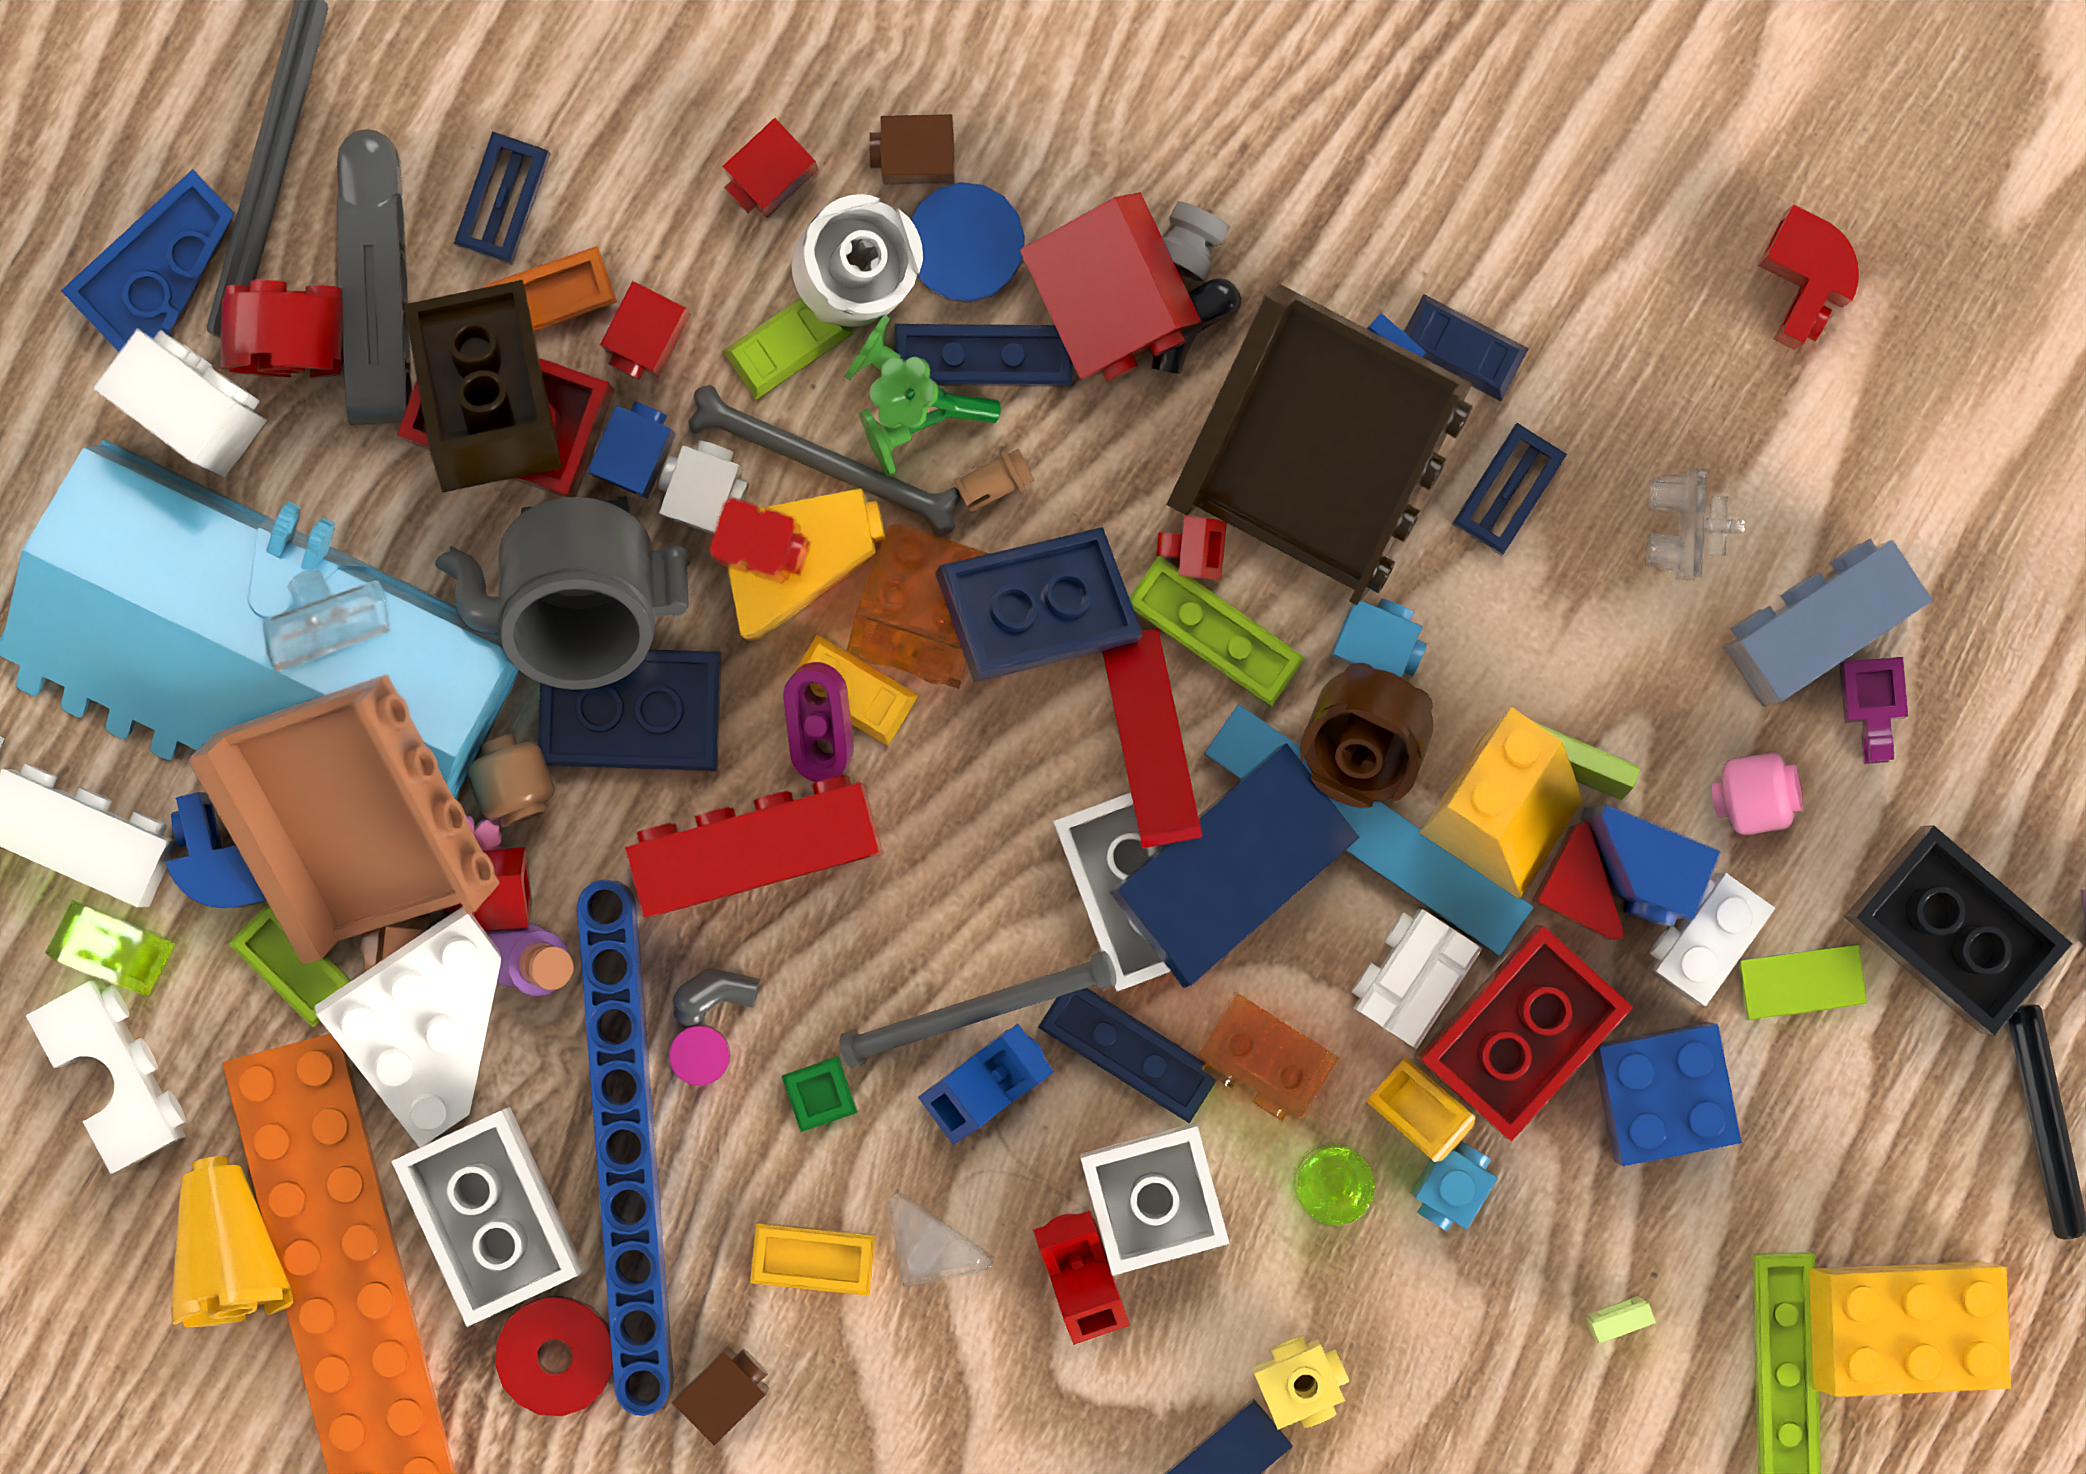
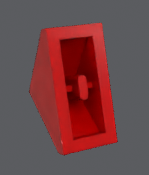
M1589 822L1572 825L1569 827L1532 901L1607 940L1623 938L1625 934Z

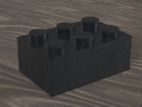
M1920 826L1844 916L1845 919L1981 1034L1992 1036L1999 1032L2073 945L2071 941L1936 826Z

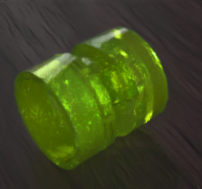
M1326 1142L1315 1145L1302 1154L1294 1167L1292 1184L1296 1198L1309 1216L1323 1224L1340 1226L1352 1223L1366 1213L1373 1201L1375 1181L1372 1169L1359 1153L1344 1144Z

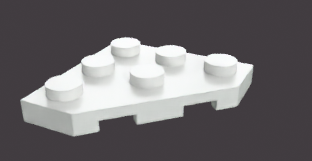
M463 907L315 1005L318 1018L420 1148L470 1115L502 959L497 946L473 914H467Z

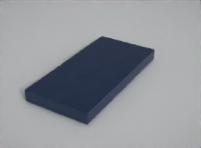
M1287 743L1277 747L1199 815L1202 837L1165 844L1109 892L1183 988L1192 986L1360 838L1330 798L1315 786L1310 779V772Z

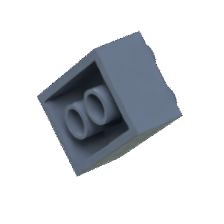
M1871 538L1862 544L1858 543L1830 562L1835 573L1827 578H1824L1821 572L1812 577L1805 578L1780 595L1786 604L1776 612L1773 611L1771 606L1763 610L1759 609L1731 628L1736 638L1723 646V648L1762 706L1782 702L1933 601L1893 540L1875 546Z

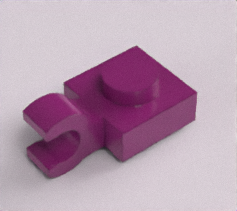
M1903 657L1841 662L1840 676L1845 723L1863 722L1862 755L1864 764L1888 763L1889 760H1894L1891 719H1904L1908 717Z

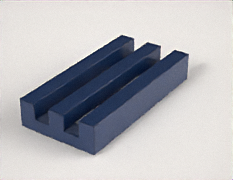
M492 131L454 240L455 246L475 251L480 255L492 257L510 265L513 264L551 155L549 150ZM502 149L512 151L482 240L472 237ZM526 156L532 158V162L503 246L500 247L494 244L524 157Z
M1516 423L1452 522V525L1460 530H1464L1480 543L1486 544L1497 554L1504 555L1567 454L1519 423ZM1520 440L1529 445L1528 449L1481 523L1477 524L1470 519L1518 442ZM1542 453L1549 460L1500 537L1490 532L1491 528L1538 454Z

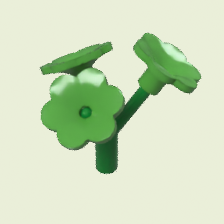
M883 315L844 377L851 380L857 372L869 365H873L881 371V378L877 379L871 386L870 399L874 405L879 407L878 418L882 424L874 419L868 408L858 412L873 453L878 458L884 474L890 476L896 473L893 463L894 448L911 441V434L947 418L996 423L1000 417L1001 406L1000 402L996 399L949 394L929 378L930 368L924 359L911 357L905 361L900 358V354L884 345L885 330L890 318ZM930 406L938 408L927 413V408Z

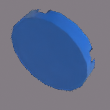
M959 182L938 188L919 204L911 218L920 236L923 250V262L918 278L928 289L946 300L972 303L993 297L1005 285L1011 282L1022 264L1023 256L1020 249L1024 247L1025 235L1019 214L1003 195L985 185Z

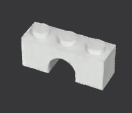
M102 979L88 981L26 1015L53 1068L68 1066L82 1057L89 1056L100 1060L110 1070L114 1080V1093L111 1101L101 1112L82 1121L110 1174L121 1172L186 1137L180 1126L186 1122L184 1112L171 1091L168 1090L162 1093L152 1074L153 1071L158 1069L156 1060L142 1038L134 1041L123 1020L129 1017L128 1008L122 996L113 985L106 988Z

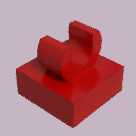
M1184 516L1182 534L1158 532L1156 556L1180 559L1178 576L1221 581L1227 523L1211 518Z

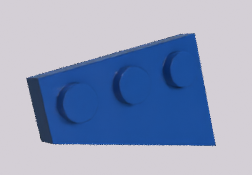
M192 169L70 281L61 292L119 353L137 329L153 339L160 330L170 336L232 222L235 213L201 176Z

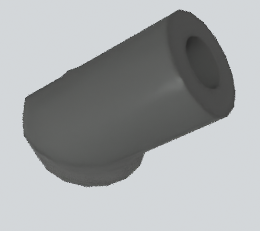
M713 968L706 969L678 988L673 997V1004L675 1006L674 1016L682 1025L692 1027L701 1024L706 1012L721 1001L754 1008L760 979Z

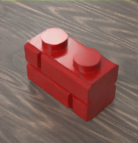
M731 497L727 502H724L709 550H711L712 557L720 565L744 573H748L750 570L757 577L782 584L785 580H788L790 573L798 576L801 575L811 541L807 540L808 537L803 535L800 525L794 517L770 509L762 512L757 505Z

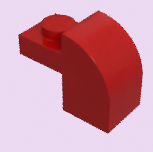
M1793 204L1784 212L1758 266L1800 286L1774 337V340L1795 350L1803 345L1807 338L1816 341L1822 333L1832 312V309L1824 306L1826 300L1841 308L1853 301L1858 287L1859 267L1851 243L1837 227Z
M1090 1210L1077 1215L1063 1214L1053 1218L1047 1225L1033 1229L1038 1249L1051 1279L1057 1302L1073 1345L1130 1326L1114 1275L1112 1276L1103 1242Z

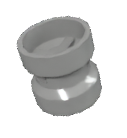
M1177 201L1169 217L1173 230L1169 231L1167 236L1162 238L1179 274L1203 282L1211 266L1209 259L1210 247L1221 245L1230 227L1221 219L1198 207Z

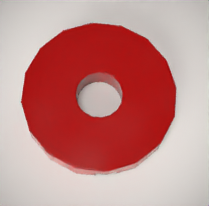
M548 1295L526 1303L506 1321L496 1343L495 1366L502 1387L518 1405L538 1415L565 1416L585 1409L604 1392L613 1373L611 1336L608 1323L592 1306L571 1297ZM559 1339L570 1347L572 1362L567 1370L552 1372L542 1365L539 1351L545 1341Z

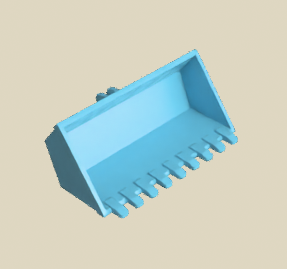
M102 440L99 446L83 447L23 547L6 627L0 637V656L20 665L16 686L19 690L31 696H37L43 689L47 678L65 687L61 708L75 717L80 718L85 714L91 700L110 708L106 722V730L121 739H126L133 731L137 721L155 730L150 749L153 754L165 760L173 759L180 743L198 750L218 731L387 674L397 693L405 700L409 709V716L426 747L434 754L438 769L455 800H457L468 778V767L478 758L481 752L479 746L486 742L521 671L507 657L499 634H486L469 628L458 616L455 605L331 547L330 544L335 529L334 522L322 517L314 525L308 536L296 530L300 519L301 507L290 501L283 506L275 520L109 440Z

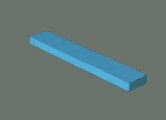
M1239 704L1235 707L1204 753L1240 779L1277 747L1286 743L1302 762L1299 745ZM1304 758V760H1303L1302 763H1303V765L1307 768V770L1310 772V774H1312V771L1310 770V768H1309V766H1308V764H1307V762H1306V760H1305V758ZM1330 798L1360 837L1345 850L1346 852L1496 955H1502L1534 908L1531 904L1522 898H1516L1420 834V828L1382 802L1374 801L1372 807L1358 808L1342 804Z

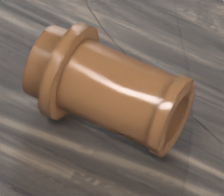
M1019 448L1009 454L1006 449L1000 451L1001 458L961 478L954 479L971 514L1016 489H1019L1021 494L1026 492L1024 485L1034 481V478Z

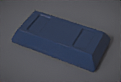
M1423 294L1404 330L1409 338L1426 352L1422 358L1472 383V387L1500 402L1529 348Z

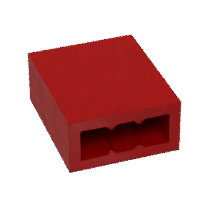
M1141 192L1114 197L1020 249L1080 379L1103 374L1106 382L1126 375L1139 367L1135 357L1150 349L1153 356L1156 357L1179 347L1186 342L1182 332L1202 322Z

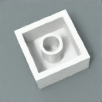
M1196 1122L1080 1154L1112 1276L1230 1244Z

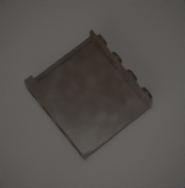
M1278 284L1265 295L1166 505L1186 516L1196 507L1354 589L1349 602L1358 605L1370 590L1379 594L1390 576L1395 561L1387 558V555L1395 539L1405 542L1421 512V510L1412 506L1420 488L1423 487L1430 491L1446 463L1447 458L1439 455L1438 452L1447 434L1456 439L1471 413L1473 406L1464 402L1472 383L1307 297Z

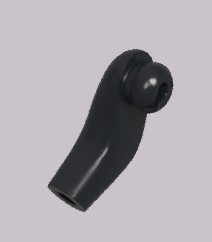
M1222 278L1211 279L1188 293L1202 322L1182 332L1186 339L1184 344L1162 355L1153 356L1152 369L1181 374L1186 356L1196 336L1207 327L1235 314L1240 308L1241 295L1232 282Z

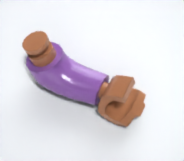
M427 913L361 934L359 953L364 955L363 964L365 972L430 929V914ZM529 923L528 928L485 931L499 949L502 958L497 979L498 985L515 988L533 996H542L560 989L571 979L573 961L564 941L543 927Z

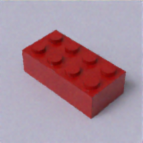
M846 774L812 783L814 792L812 796L794 800L792 792H788V790L754 799L753 803L756 810L754 812L736 816L734 807H725L694 816L697 824L696 828L678 832L676 823H667L636 832L639 843L627 846L625 850L644 918L662 915L883 854L865 784L859 782L851 785L849 776Z

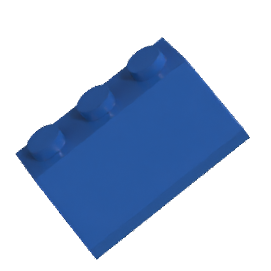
M1608 805L1585 807L1580 819L1582 822H1589L1613 896L1627 901L1623 912L1646 922L1663 926L1669 925L1673 927L1676 919L1694 920L1721 851Z

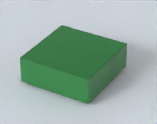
M839 1056L782 1075L800 1132L858 1113Z

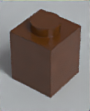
M952 114L880 116L881 132H871L869 135L870 168H881L884 184L955 183L954 123Z
M727 1346L676 1396L672 1403L715 1446L767 1394L770 1388L762 1380L768 1373L747 1350L742 1349L736 1354Z

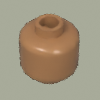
M509 734L479 746L483 756L471 763L467 770V776L480 812L485 818L499 819L502 827H506L536 817L547 811L545 802L553 796L555 786L539 745L532 742L517 744L514 735Z

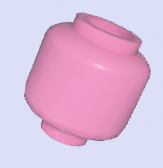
M1774 752L1730 759L1723 768L1722 781L1712 783V797L1717 818L1728 817L1732 828L1740 835L1786 829L1792 824L1794 812L1803 811V796L1797 767L1795 764L1787 765L1782 756Z

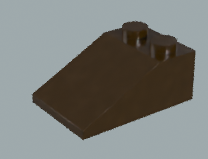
M523 280L404 304L430 454L442 492L562 468Z

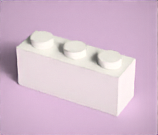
M24 763L21 772L2 768L0 772V847L135 907L150 906L167 868L166 861H170L177 846L176 840L163 835L167 827L166 824L133 811L130 820L108 811L112 804L110 799L81 787L78 788L75 796L54 787L57 776L33 765Z

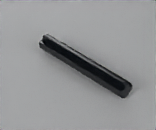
M2022 1005L2008 1021L2054 1235L2059 1239L2078 1238L2086 1235V1213L2043 1012L2039 1005Z

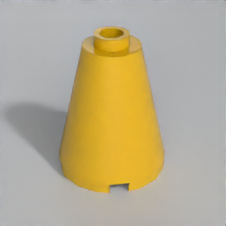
M225 1156L208 1157L192 1162L193 1171L181 1176L171 1302L172 1324L177 1325L183 1321V1327L223 1325L246 1321V1314L255 1312L259 1305L264 1306L265 1316L289 1308L294 1303L292 1290L242 1167L239 1165H229L228 1157Z

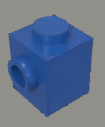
M634 401L630 411L616 405L587 471L594 477L648 499L676 436V433L671 428L664 426L667 415Z

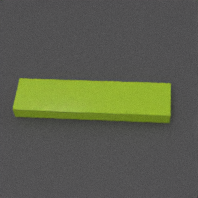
M1812 1252L1752 1253L1758 1474H1821L1819 1391L1813 1389L1809 1287V1269L1815 1268V1254Z

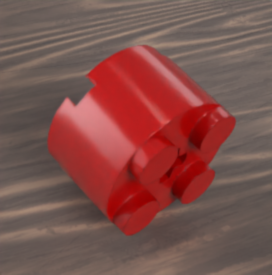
M277 280L250 281V286H225V295L222 296L220 369H229V372L268 377H291V374L305 373V368H310V377L341 375L343 338L342 288L311 285L306 286V291H287V282Z

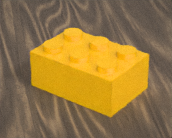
M1984 1261L1809 1269L1813 1389L1834 1397L2011 1389L2007 1268L2005 1266Z

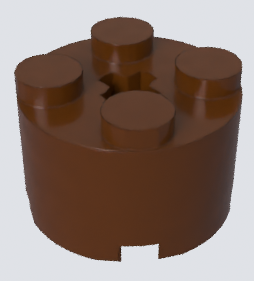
M1353 663L1343 673L1332 678L1319 694L1300 743L1302 762L1305 758L1312 771L1310 779L1315 786L1333 800L1358 808L1372 807L1374 801L1392 798L1390 801L1392 803L1403 798L1411 790L1417 779L1433 733V703L1428 693L1415 688L1411 683L1396 674L1374 669L1366 663Z

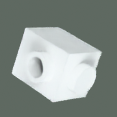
M700 441L697 450L682 445L678 458L669 455L658 484V489L666 492L659 514L665 519L714 535L719 520L718 516L721 514L724 502H727L731 497L744 501L749 486L748 482L740 480L743 472L741 466L731 462L734 452L712 443Z

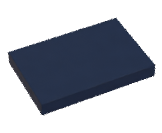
M1103 527L940 565L935 572L974 683L1137 643L1143 635Z
M649 649L646 657L635 670L624 678L608 685L590 689H563L540 683L538 745L542 750L547 766L718 771L722 653L718 651Z

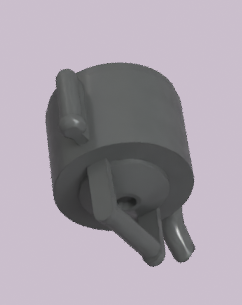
M620 496L618 500L611 501L578 497L561 498L547 501L534 507H522L521 515L509 525L500 542L498 596L496 597L487 596L483 571L472 556L450 546V551L440 555L435 563L438 569L457 580L455 592L457 614L469 628L486 634H499L507 657L518 670L537 682L563 689L601 687L616 682L630 674L641 664L650 649L655 633V617L665 615L680 616L685 613L689 604L687 567L690 564V555L688 551L678 545L669 546L664 550L653 551L647 531L630 514L627 496Z

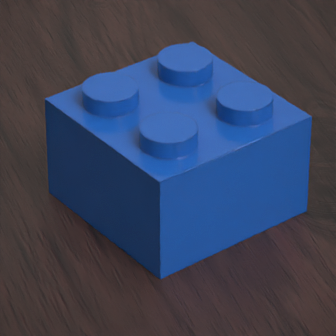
M1704 1022L1603 1042L1593 1052L1614 1162L1621 1166H1628L1742 1143L1718 1024Z

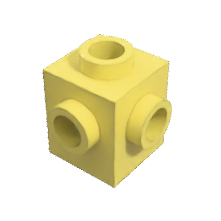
M1304 1336L1287 1340L1270 1349L1274 1358L1252 1367L1278 1430L1300 1420L1304 1428L1320 1424L1334 1417L1337 1414L1334 1406L1345 1401L1339 1386L1348 1383L1349 1379L1336 1349L1324 1353L1318 1339L1306 1343ZM1304 1374L1313 1376V1381L1309 1387L1305 1389L1294 1387V1382L1299 1376Z

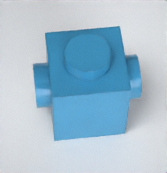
M1381 598L1378 607L1364 601H1360L1358 605L1351 604L1329 657L1348 665L1366 663L1374 669L1388 671L1402 677L1403 673L1414 676L1427 643L1417 640L1423 626L1411 622L1414 614L1412 610Z
M1462 1141L1444 1160L1434 1162L1430 1159L1410 1191L1411 1195L1423 1202L1417 1213L1446 1231L1450 1229L1453 1222L1467 1230L1498 1180V1177L1486 1170L1492 1159Z

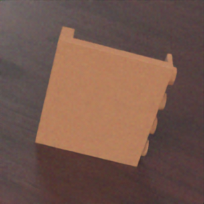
M387 674L218 731L188 759L302 965L322 959L340 940L461 903L467 914L473 913L500 884L494 873L490 858L482 851L466 821L462 806L454 799L443 779L434 754L426 747L409 716V709L405 700L397 693Z

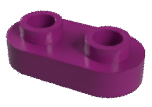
M820 662L807 663L799 667L787 681L784 687L783 700L792 764L803 777L810 781L818 782L840 776L852 760L854 744L848 691L844 678L835 668L828 664ZM817 683L822 685L827 692V697L815 695L811 690L810 684ZM817 740L828 741L833 747V753L823 752L818 747Z

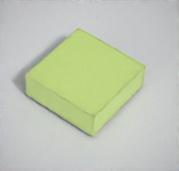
M1638 1296L1587 1314L1588 1317L1585 1318L1592 1338L1599 1344L1656 1323L1649 1303Z

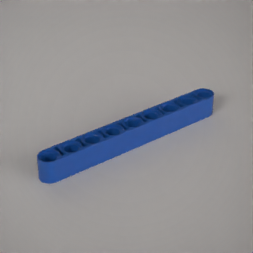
M600 880L591 883L583 889L578 898L577 915L614 1387L617 1401L624 1410L633 1415L646 1416L658 1411L668 1400L673 1391L674 1373L637 904L634 894L625 884L614 880ZM605 889L617 893L623 905L621 915L611 924H604L598 921L592 912V901L595 895ZM607 949H614L620 952L627 962V972L624 978L616 984L602 980L596 969L597 959ZM611 1009L625 1012L632 1023L631 1034L622 1043L612 1042L602 1033V1018ZM613 1070H626L635 1078L637 1085L636 1093L629 1102H617L607 1093L606 1079ZM617 1130H630L638 1136L641 1142V1153L637 1160L624 1162L614 1156L610 1143L613 1134ZM626 1189L634 1190L644 1198L646 1212L641 1220L635 1222L626 1221L619 1216L615 1208V1200L620 1191ZM639 1250L648 1257L651 1270L647 1279L632 1281L624 1276L620 1268V1258L625 1251ZM634 1310H642L650 1314L656 1326L654 1336L645 1341L635 1340L630 1337L624 1326L627 1313ZM640 1370L653 1373L660 1383L659 1396L649 1401L640 1400L635 1397L629 1386L631 1374Z

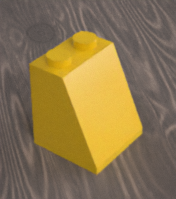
M861 488L760 508L762 512L770 509L794 517L800 525L803 535L807 536V540L811 541V545L801 575L798 576L790 573L788 580H785L782 584L757 577L750 570L748 573H744L728 567L742 637L748 641L762 639L877 557L875 542L886 540L881 510L877 500L867 502V498Z
M1511 707L1481 736L1419 833L1516 898H1521L1583 801L1563 741Z

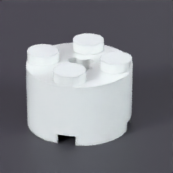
M857 194L845 196L824 207L802 232L794 247L792 275L800 297L819 320L849 327L869 325L880 320L883 315L887 316L910 293L921 269L923 250L916 227L900 209L896 210L890 205L879 201L880 198L871 195ZM850 253H852L855 259L865 258L867 266L862 271H860L857 265L849 264L846 257Z

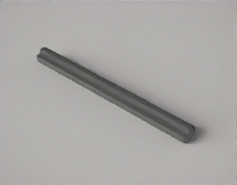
M295 0L207 324V331L221 338L222 296L225 295V286H250V281L256 280L329 9L328 4L324 0Z

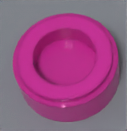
M705 1025L692 1026L676 1036L670 1047L669 1060L674 1073L682 1081L695 1086L708 1085L718 1080L727 1070L731 1056L730 1047L726 1038L718 1030Z

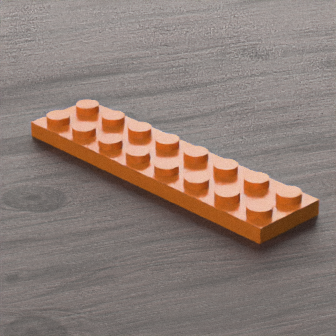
M330 1033L222 1062L261 1216L292 1290L294 1303L286 1309L328 1474H456L348 1055Z

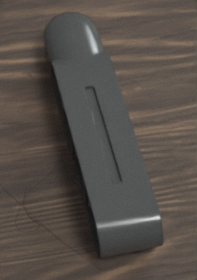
M363 129L353 132L344 139L339 147L337 157L339 193L337 198L340 288H342L341 300L343 301L342 336L346 409L350 425L401 423L412 394L410 337L404 304H408L401 161L398 150L387 136L376 130Z

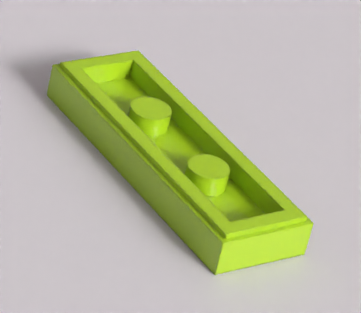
M1158 556L1129 597L1134 612L1262 702L1272 707L1305 657L1191 577L1178 576L1179 569L1161 556Z

